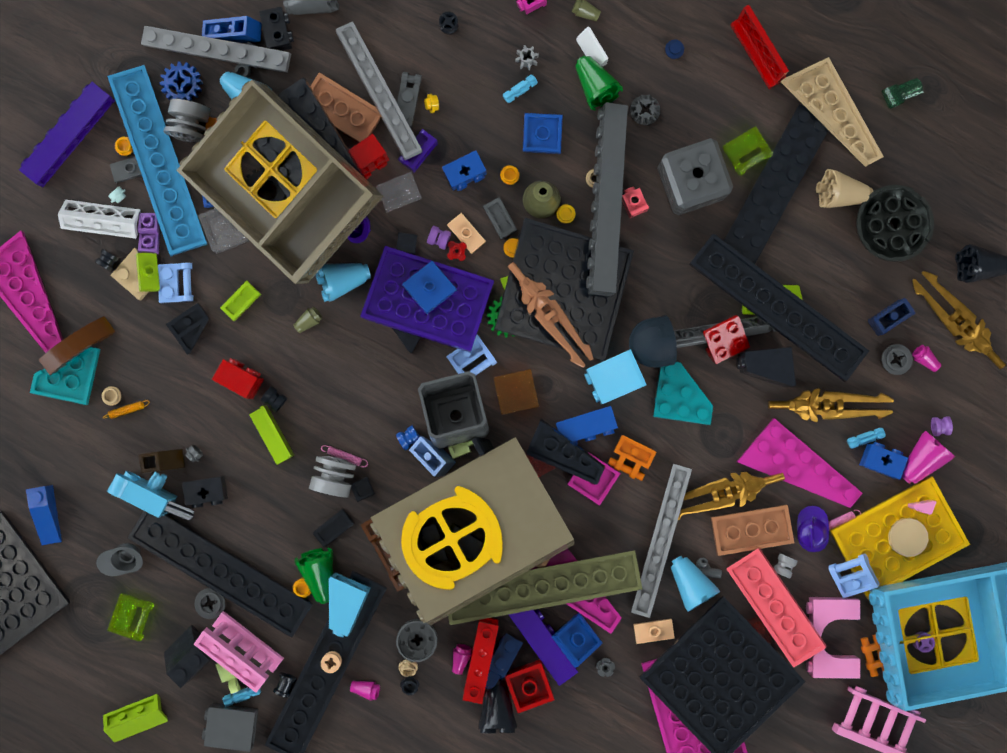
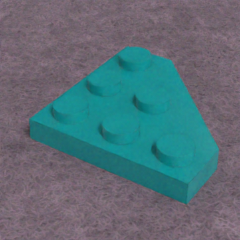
M89 347L68 361L66 366L51 376L45 368L36 372L33 376L30 393L88 405L101 349Z
M676 362L674 365L660 367L653 417L711 425L713 405L684 366Z

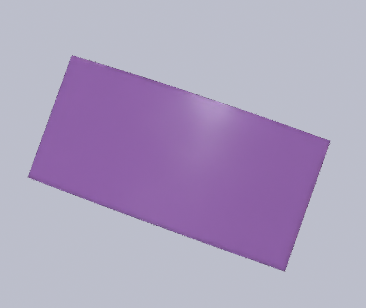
M139 213L138 252L159 254L160 226L156 214Z

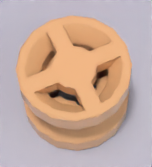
M335 651L327 652L321 660V667L327 673L336 672L342 664L341 655Z

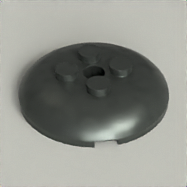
M888 185L875 190L869 195L868 201L862 202L856 218L857 233L863 246L875 257L890 262L905 261L922 252L927 243L930 242L934 230L933 213L926 199L913 191L914 189L902 185ZM890 220H894L896 222V229L892 228L891 225H889Z

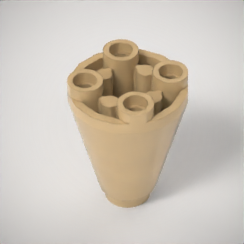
M827 169L822 181L818 182L816 186V192L819 193V206L823 208L860 205L862 202L868 201L869 195L873 192V189L868 185L833 169Z

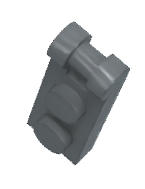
M403 72L397 104L409 127L412 128L422 75L416 74L414 76L409 75L408 72ZM407 83H414V87H407Z

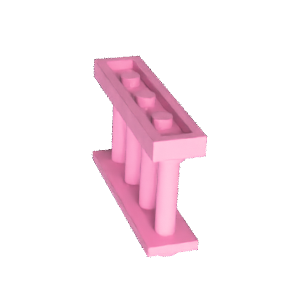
M223 611L212 625L216 629L212 632L206 627L194 645L257 693L269 677L265 672L270 670L273 673L284 657ZM223 634L231 641L226 643L219 636ZM236 646H239V647H240L241 649H243L246 653H245L244 656H243L241 653H239V652H238L237 650H235L234 648H235ZM253 657L262 665L257 667L250 659Z
M848 686L847 690L854 694L853 700L844 722H841V725L834 722L832 730L838 735L883 753H908L905 747L916 720L923 723L926 721L920 715L921 712L918 710L904 711L889 702L867 694V690L859 686H855V689ZM864 698L872 701V705L863 728L858 732L853 730L851 725L861 699ZM881 705L889 708L890 712L880 737L878 736L875 739L870 737L871 734L869 732ZM899 712L909 717L900 740L894 747L888 744V737Z

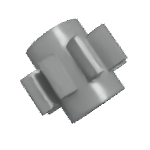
M524 45L522 51L517 50V55L520 57L515 58V62L521 63L520 69L527 67L530 70L532 65L537 66V61L534 59L539 57V53L533 52V46L526 48ZM530 56V59L524 60V57Z

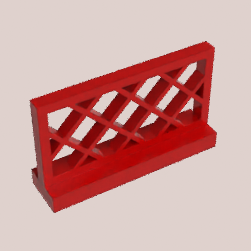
M747 5L743 8L738 19L732 22L730 26L768 89L781 83L786 78L789 70L750 5Z

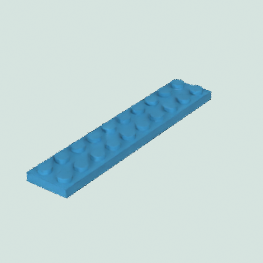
M145 65L107 76L170 256L207 245L185 179L176 171L180 165L170 136L164 133L166 125Z

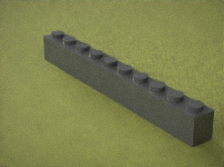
M607 102L599 108L597 119L600 120V126L596 132V138H599L595 149L597 164L594 166V175H596V182H594L592 189L593 194H595V201L592 202L591 212L594 213L593 220L590 223V231H592V239L589 241L591 258L589 257L587 268L590 269V276L586 280V288H589L588 294L612 296L616 293L628 105Z

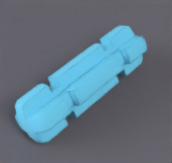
M529 75L525 78V81L522 80L512 87L511 91L508 90L503 93V98L507 103H511L515 100V97L518 98L528 91L530 86H535L538 83L537 79L533 75Z
M877 428L874 431L857 435V437L848 438L847 443L850 448H855L859 445L876 441V439L884 438L886 436L883 428Z
M247 687L232 695H225L223 697L224 705L230 706L234 702L238 703L249 699L251 696H257L261 693V690L259 689L256 693Z

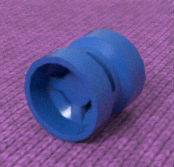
M413 425L409 426L405 433L399 432L396 434L399 443L405 451L420 437Z

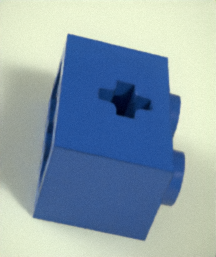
M476 150L442 167L453 191L456 189L457 191L463 190L468 186V183L472 181L475 183L479 182L487 174ZM463 169H465L466 171H468V174H469L468 176H465V174H462V170H463Z
M877 442L867 444L859 466L900 480L908 461L907 457L902 456L903 452L892 449V451L884 449L885 445ZM885 457L887 463H884V461L881 460V458Z

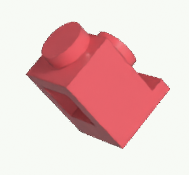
M630 187L624 190L625 194L622 195V202L629 218L648 211L649 206L640 188ZM636 197L638 203H633L631 198Z

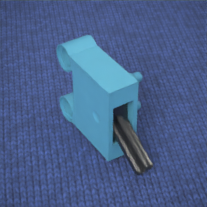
M125 471L124 475L116 473L107 490L113 496L157 518L168 513L187 520H191L194 517L193 509L175 503L178 496L163 489L167 478L165 474L160 476L158 472H154L149 481L130 471Z

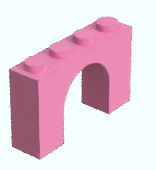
M809 597V602L806 603V612L809 614V621L821 637L824 628L834 620H860V600L849 597ZM822 650L806 661V670L813 678H860V658L855 655H831Z

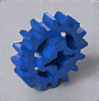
M179 61L176 67L171 63L170 70L164 69L166 75H161L164 81L160 82V85L165 87L161 91L167 94L166 97L169 100L173 98L192 101L191 97L198 98L196 92L202 91L198 85L203 84L201 79H198L201 75L199 72H196L197 69L194 66L190 67L187 62L183 66ZM185 72L190 73L192 78L190 76L186 77ZM170 88L176 89L178 94L173 93Z

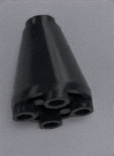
M970 244L966 245L961 252H957L955 255L958 281L972 283L1007 274V256Z
M497 681L493 688L486 691L478 724L480 733H496V729H499V733H515V729H517L505 681Z

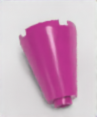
M925 431L908 457L902 478L909 484L911 482L916 484L953 460L955 455Z

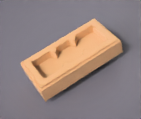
M462 213L447 224L461 242L466 243L467 250L471 254L486 243L484 238Z
M671 618L633 624L636 644L675 639Z

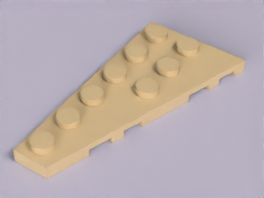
M829 57L781 81L865 167L884 157Z

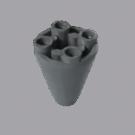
M337 0L283 1L285 10L289 15L331 13L339 10Z

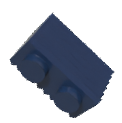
M903 298L871 317V319H868V323L877 336L884 335L916 313L908 300Z

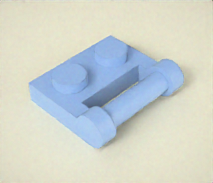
M192 263L158 265L159 303L194 301V295L191 293ZM179 270H183L184 295L182 296L179 293Z
M478 334L476 335L471 353L456 349L446 356L458 374L464 373L462 369L483 354L487 359L470 370L475 376L490 365L494 366L497 363Z
M865 553L859 555L858 558L840 564L834 563L829 565L830 574L843 598L878 588L880 585ZM859 565L863 569L845 576L840 574L841 571Z

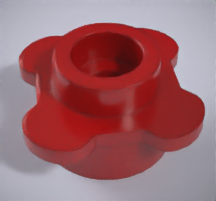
M450 241L448 243V259L465 260L466 243Z

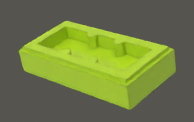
M137 253L136 264L139 291L158 292L160 285L157 254Z
M246 280L220 308L233 321H236L261 293Z

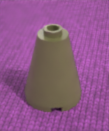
M548 181L533 182L526 188L523 194L524 208L535 218L544 219L551 217L560 206V193L556 186Z

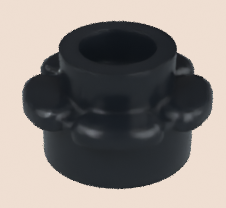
M412 676L406 677L400 683L402 692L406 695L415 694L418 691L419 681Z

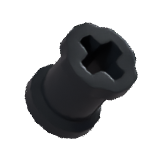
M281 672L279 674L280 680L273 692L288 698L290 696L289 691L296 678L293 675Z

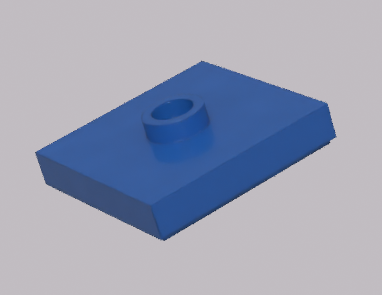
M525 113L523 152L561 154L563 115Z
M433 261L402 284L426 314L457 291Z
M580 613L575 614L551 636L574 668L584 662L602 644V641Z

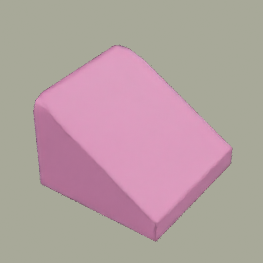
M919 501L908 503V506L911 509L930 515L934 510L936 501Z

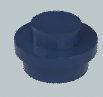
M671 40L666 44L665 53L671 59H678L684 53V45L679 40Z

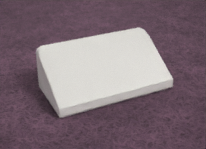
M587 27L576 40L585 56H591L603 67L607 64L608 57L591 28Z

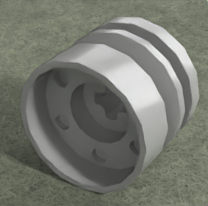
M171 99L168 114L176 117V119H166V124L169 126L164 128V133L181 141L200 142L204 138V135L201 133H205L206 128L199 125V123H208L210 108L188 100Z
M316 456V462L324 465L323 467L314 466L315 470L322 473L321 476L311 477L309 489L348 498L351 484L344 482V478H353L354 474L346 472V469L355 470L356 465L351 464L345 459L333 456Z

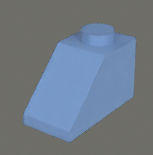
M420 436L409 449L434 477L445 476L456 463L443 448L438 449L433 446L430 440L423 436Z

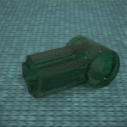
M915 78L900 85H892L881 92L888 109L901 105L908 99L921 95L923 93V85L918 78Z

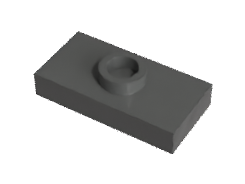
M136 157L110 164L115 183L142 176Z
M500 197L483 205L501 240L518 231Z

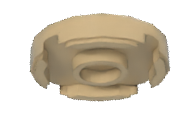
M902 518L896 521L888 533V541L891 548L899 555L905 557H914L921 554L927 547L929 540L925 526L920 521L912 518Z

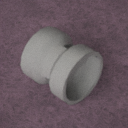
M779 553L778 563L774 565V570L778 574L790 579L793 574L792 569L798 561Z

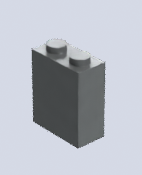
M212 703L209 708H206L204 720H207L206 728L202 732L204 746L250 752L254 748L259 709Z

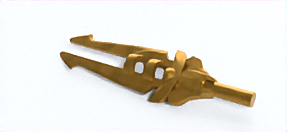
M922 271V275L956 310L952 315H948L919 282L913 279L912 282L916 295L921 294L925 297L931 308L953 336L961 335L963 337L955 341L957 344L964 345V349L969 352L977 351L987 355L999 369L1006 366L991 347V332L989 328H985L986 323L984 320L981 319L976 325L975 320L977 317L937 282L938 276Z
M820 388L814 389L811 393L809 390L803 391L800 396L789 401L768 402L769 409H789L799 414L801 419L808 420L810 418L812 421L818 422L817 415H821L823 420L871 415L881 419L892 414L893 411L843 409V402H894V399L883 393L874 397L825 391L822 396H818ZM821 402L824 404L823 409H821ZM835 402H837V409L834 407Z
M741 472L740 476L737 473H730L734 479L732 482L727 478H723L685 493L683 501L708 493L712 494L713 501L680 510L678 520L684 514L734 506L735 500L739 498L741 507L746 504L747 500L753 501L757 493L766 485L785 480L784 474L779 473L765 478L751 476L748 472Z

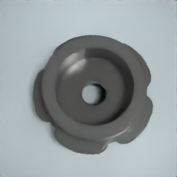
M194 444L189 448L186 447V457L192 462H199L203 452Z
M603 658L596 664L598 674L602 677L612 676L613 670H615L614 662L610 661L609 658Z

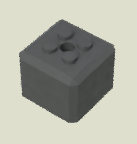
M712 138L664 154L657 167L672 212L677 215L723 201L733 189V184L718 142ZM693 169H701L703 176L695 178L692 173Z
M468 371L421 383L418 392L428 434L433 446L441 449L471 441L474 437L484 438L488 435L490 430L475 374ZM453 412H460L462 414L461 418L457 421L452 420L451 415Z

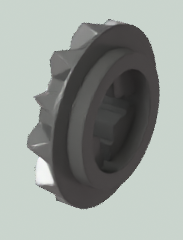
M640 95L635 98L630 106L631 117L641 125L654 123L660 115V105L657 99L651 95ZM641 105H643V106H645V107H646L647 105H648V106L650 105V108H649L650 114L647 113V112H644V113H642V114L640 115V113H641V111H642Z
M895 344L888 346L883 351L881 361L883 368L888 373L901 375L910 369L913 358L908 348ZM893 355L896 357L903 356L899 360V365L897 363H890L894 359Z
M210 588L200 591L194 602L196 612L205 619L217 618L226 607L225 598ZM208 598H210L211 601L217 600V602L213 605V610L210 606H203L204 604H206V602H208Z

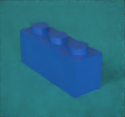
M611 406L555 423L557 430L576 445L578 440L585 439V442L596 439L595 435L603 433L604 436L615 433L614 429L618 428Z

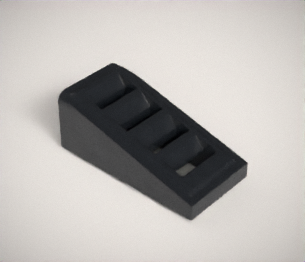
M474 437L471 440L480 457L494 449L489 439Z

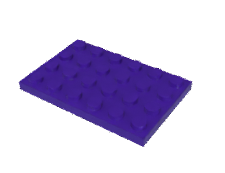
M385 246L360 317L471 353L494 280L433 261L457 291L426 314L402 284L430 263L431 260Z

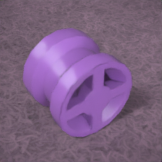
M949 416L943 417V419L938 417L932 418L931 430L933 435L952 434L953 425Z
M923 631L914 634H920L917 638L923 636H931L930 634ZM933 637L920 640L921 645L918 640L912 643L916 649L924 653L930 652L935 646Z

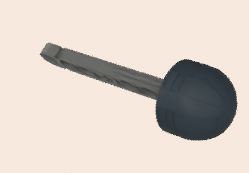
M666 315L653 317L641 321L633 328L629 338V348L635 360L644 366L663 367L674 365L677 359V348L707 343L703 332L719 323L674 330L670 319ZM758 316L740 319L746 336L776 331Z

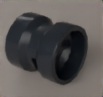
M271 386L260 401L270 405L271 410L276 413L285 404L287 397L283 394L279 395L277 389Z

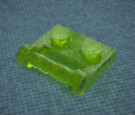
M756 126L722 147L739 176L745 174L747 169L765 158L769 159L773 156L771 149ZM758 147L761 148L762 152L741 164L740 158Z
M121 593L107 631L136 641H142V632L150 610H153L154 603ZM139 606L143 609L135 632L130 631V627Z

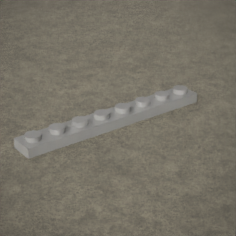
M350 22L337 28L336 33L404 160L422 153L418 141L354 23Z
M144 26L141 45L285 73H288L291 53L149 26Z
M677 464L672 466L641 575L642 590H637L631 613L648 618L651 616L691 475V468Z

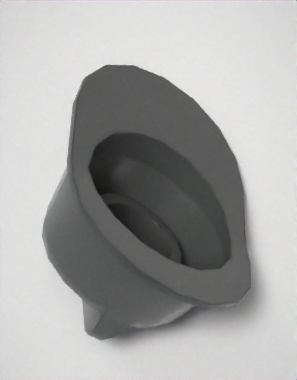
M123 543L114 549L107 550L98 556L96 561L97 568L101 573L108 576H119L138 571L143 564L140 547L130 543Z

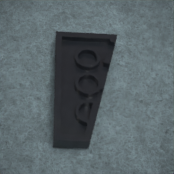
M543 419L540 420L526 455L597 485L605 465Z

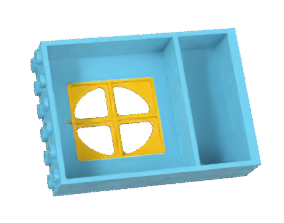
M1007 562L883 585L870 590L869 601L873 605L874 613L872 618L877 627L876 640L880 644L881 652H879V657L884 666L883 678L887 683L888 690L886 691V696L890 704L904 711H910L1007 691ZM945 605L956 610L962 616L964 624L959 627L940 630L937 624L935 606ZM925 607L930 623V631L927 633L931 636L919 638L917 637L920 634L906 636L904 629L907 621L916 611ZM965 633L967 641L962 651L954 659L945 662L941 638ZM934 638L935 664L930 665L919 662L908 652V644L915 643L917 640L920 642L922 639Z

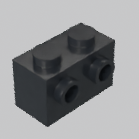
M282 7L259 11L267 48L279 51L292 49L291 42H294L292 31L288 30L287 24H290L288 13L284 12Z

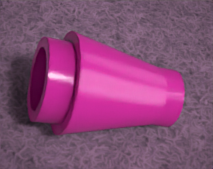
M920 345L914 350L912 356L916 362L927 367L932 372H936L941 367V363L928 346Z
M457 644L456 648L453 649V673L463 674L472 655L471 647L465 644Z
M352 681L350 692L370 701L372 699L377 700L380 685L376 684V682Z

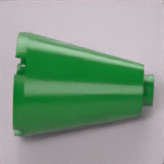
M582 56L577 60L575 68L590 109L596 110L595 107H602L606 102L613 103L619 97L618 92L623 91L622 85L591 56Z
M322 548L313 549L302 553V558L299 560L297 557L294 560L315 601L320 602V604L329 602V579L334 574L333 551L331 548H327L328 551H323Z

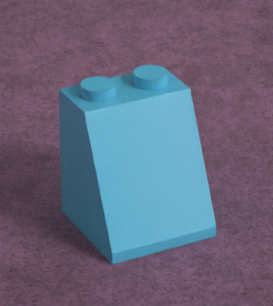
M631 349L586 369L587 373L584 374L588 385L592 384L595 390L592 394L596 403L600 402L601 405L646 386V382Z
M336 572L329 579V629L333 630V634L344 637V635L348 636L351 633L370 591V587Z

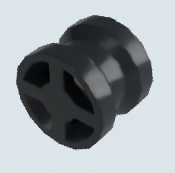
M444 12L440 16L439 25L441 31L447 35L457 31L458 18L453 12Z
M102 249L101 256L95 260V263L112 272L114 269L113 265L119 261V258Z

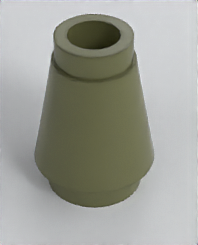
M576 0L571 11L577 17L595 22L601 13L600 10L586 0Z
M315 307L308 308L293 326L299 333H302L319 324L323 318Z

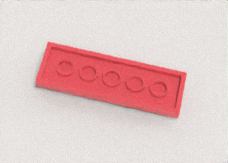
M760 548L755 549L727 567V571L793 668L827 647Z

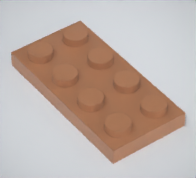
M320 72L310 86L335 128L357 142H361L370 136L382 118L375 106Z
M788 505L711 517L718 556L794 543Z

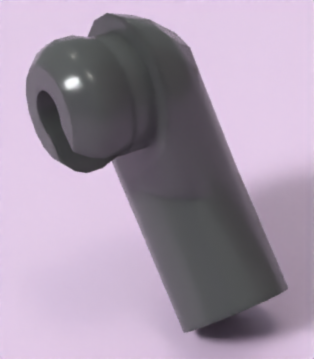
M704 557L697 560L696 566L707 577L721 579V569L711 568L708 560Z

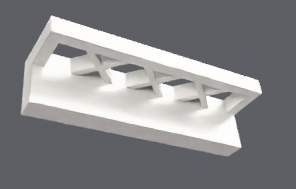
M65 200L58 213L61 229L136 239L138 235L137 222L141 210ZM68 207L77 208L73 211L67 210ZM89 210H96L93 213H86ZM109 212L115 213L111 216L105 215ZM126 215H134L132 219L124 218Z

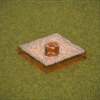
M531 369L494 377L502 415L539 407Z

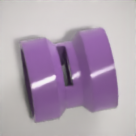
M433 225L427 239V244H435L445 250L450 240L451 232L447 230L442 231L439 227Z

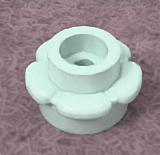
M118 186L108 196L112 200L111 203L122 201L126 197L124 194L126 190Z

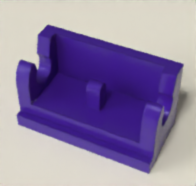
M423 129L416 136L422 153L407 160H404L402 155L398 158V161L413 173L416 172L438 144L437 139Z

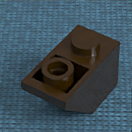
M183 449L139 454L141 473L185 468Z

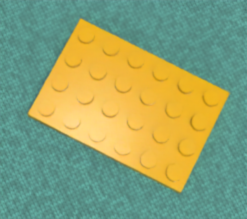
M933 476L920 481L856 516V518L830 530L846 561L858 558L859 555L864 553L868 556L869 564L880 583L879 586L902 582L970 545ZM919 501H936L934 510L930 515L911 509L908 506V503ZM902 518H912L920 521L928 532L929 540L927 547L917 556L905 557L899 555L889 544V530H891L892 525ZM861 565L850 568L852 573L863 570ZM870 590L863 592L868 600Z

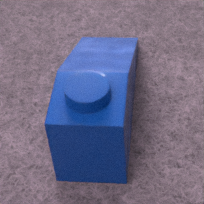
M249 16L203 20L202 36L239 43H248V41L250 43L260 42L262 23Z
M53 485L26 489L29 510L41 544L47 545L62 542Z

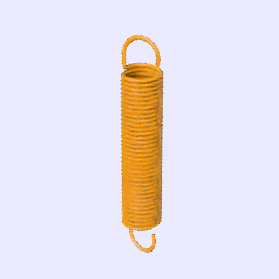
M138 401L108 411L107 415H109L110 419L144 409L145 406L143 402Z

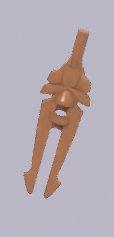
M512 262L508 265V268L519 280L522 290L521 300L523 304H527L529 314L535 309V318L570 354V361L580 367H585L584 362L554 324L559 321L591 361L593 360L590 345L582 342L556 300L548 298L554 295L551 290H546V286L543 283H536L525 277L518 266Z

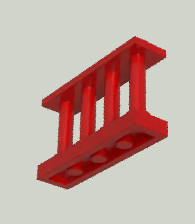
M486 618L479 620L464 688V701L482 704L499 627V619Z

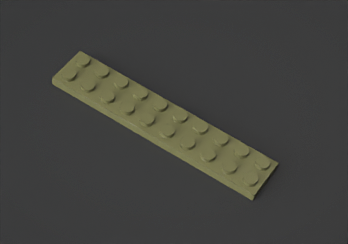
M635 550L531 569L448 616L449 624L454 625L642 590Z

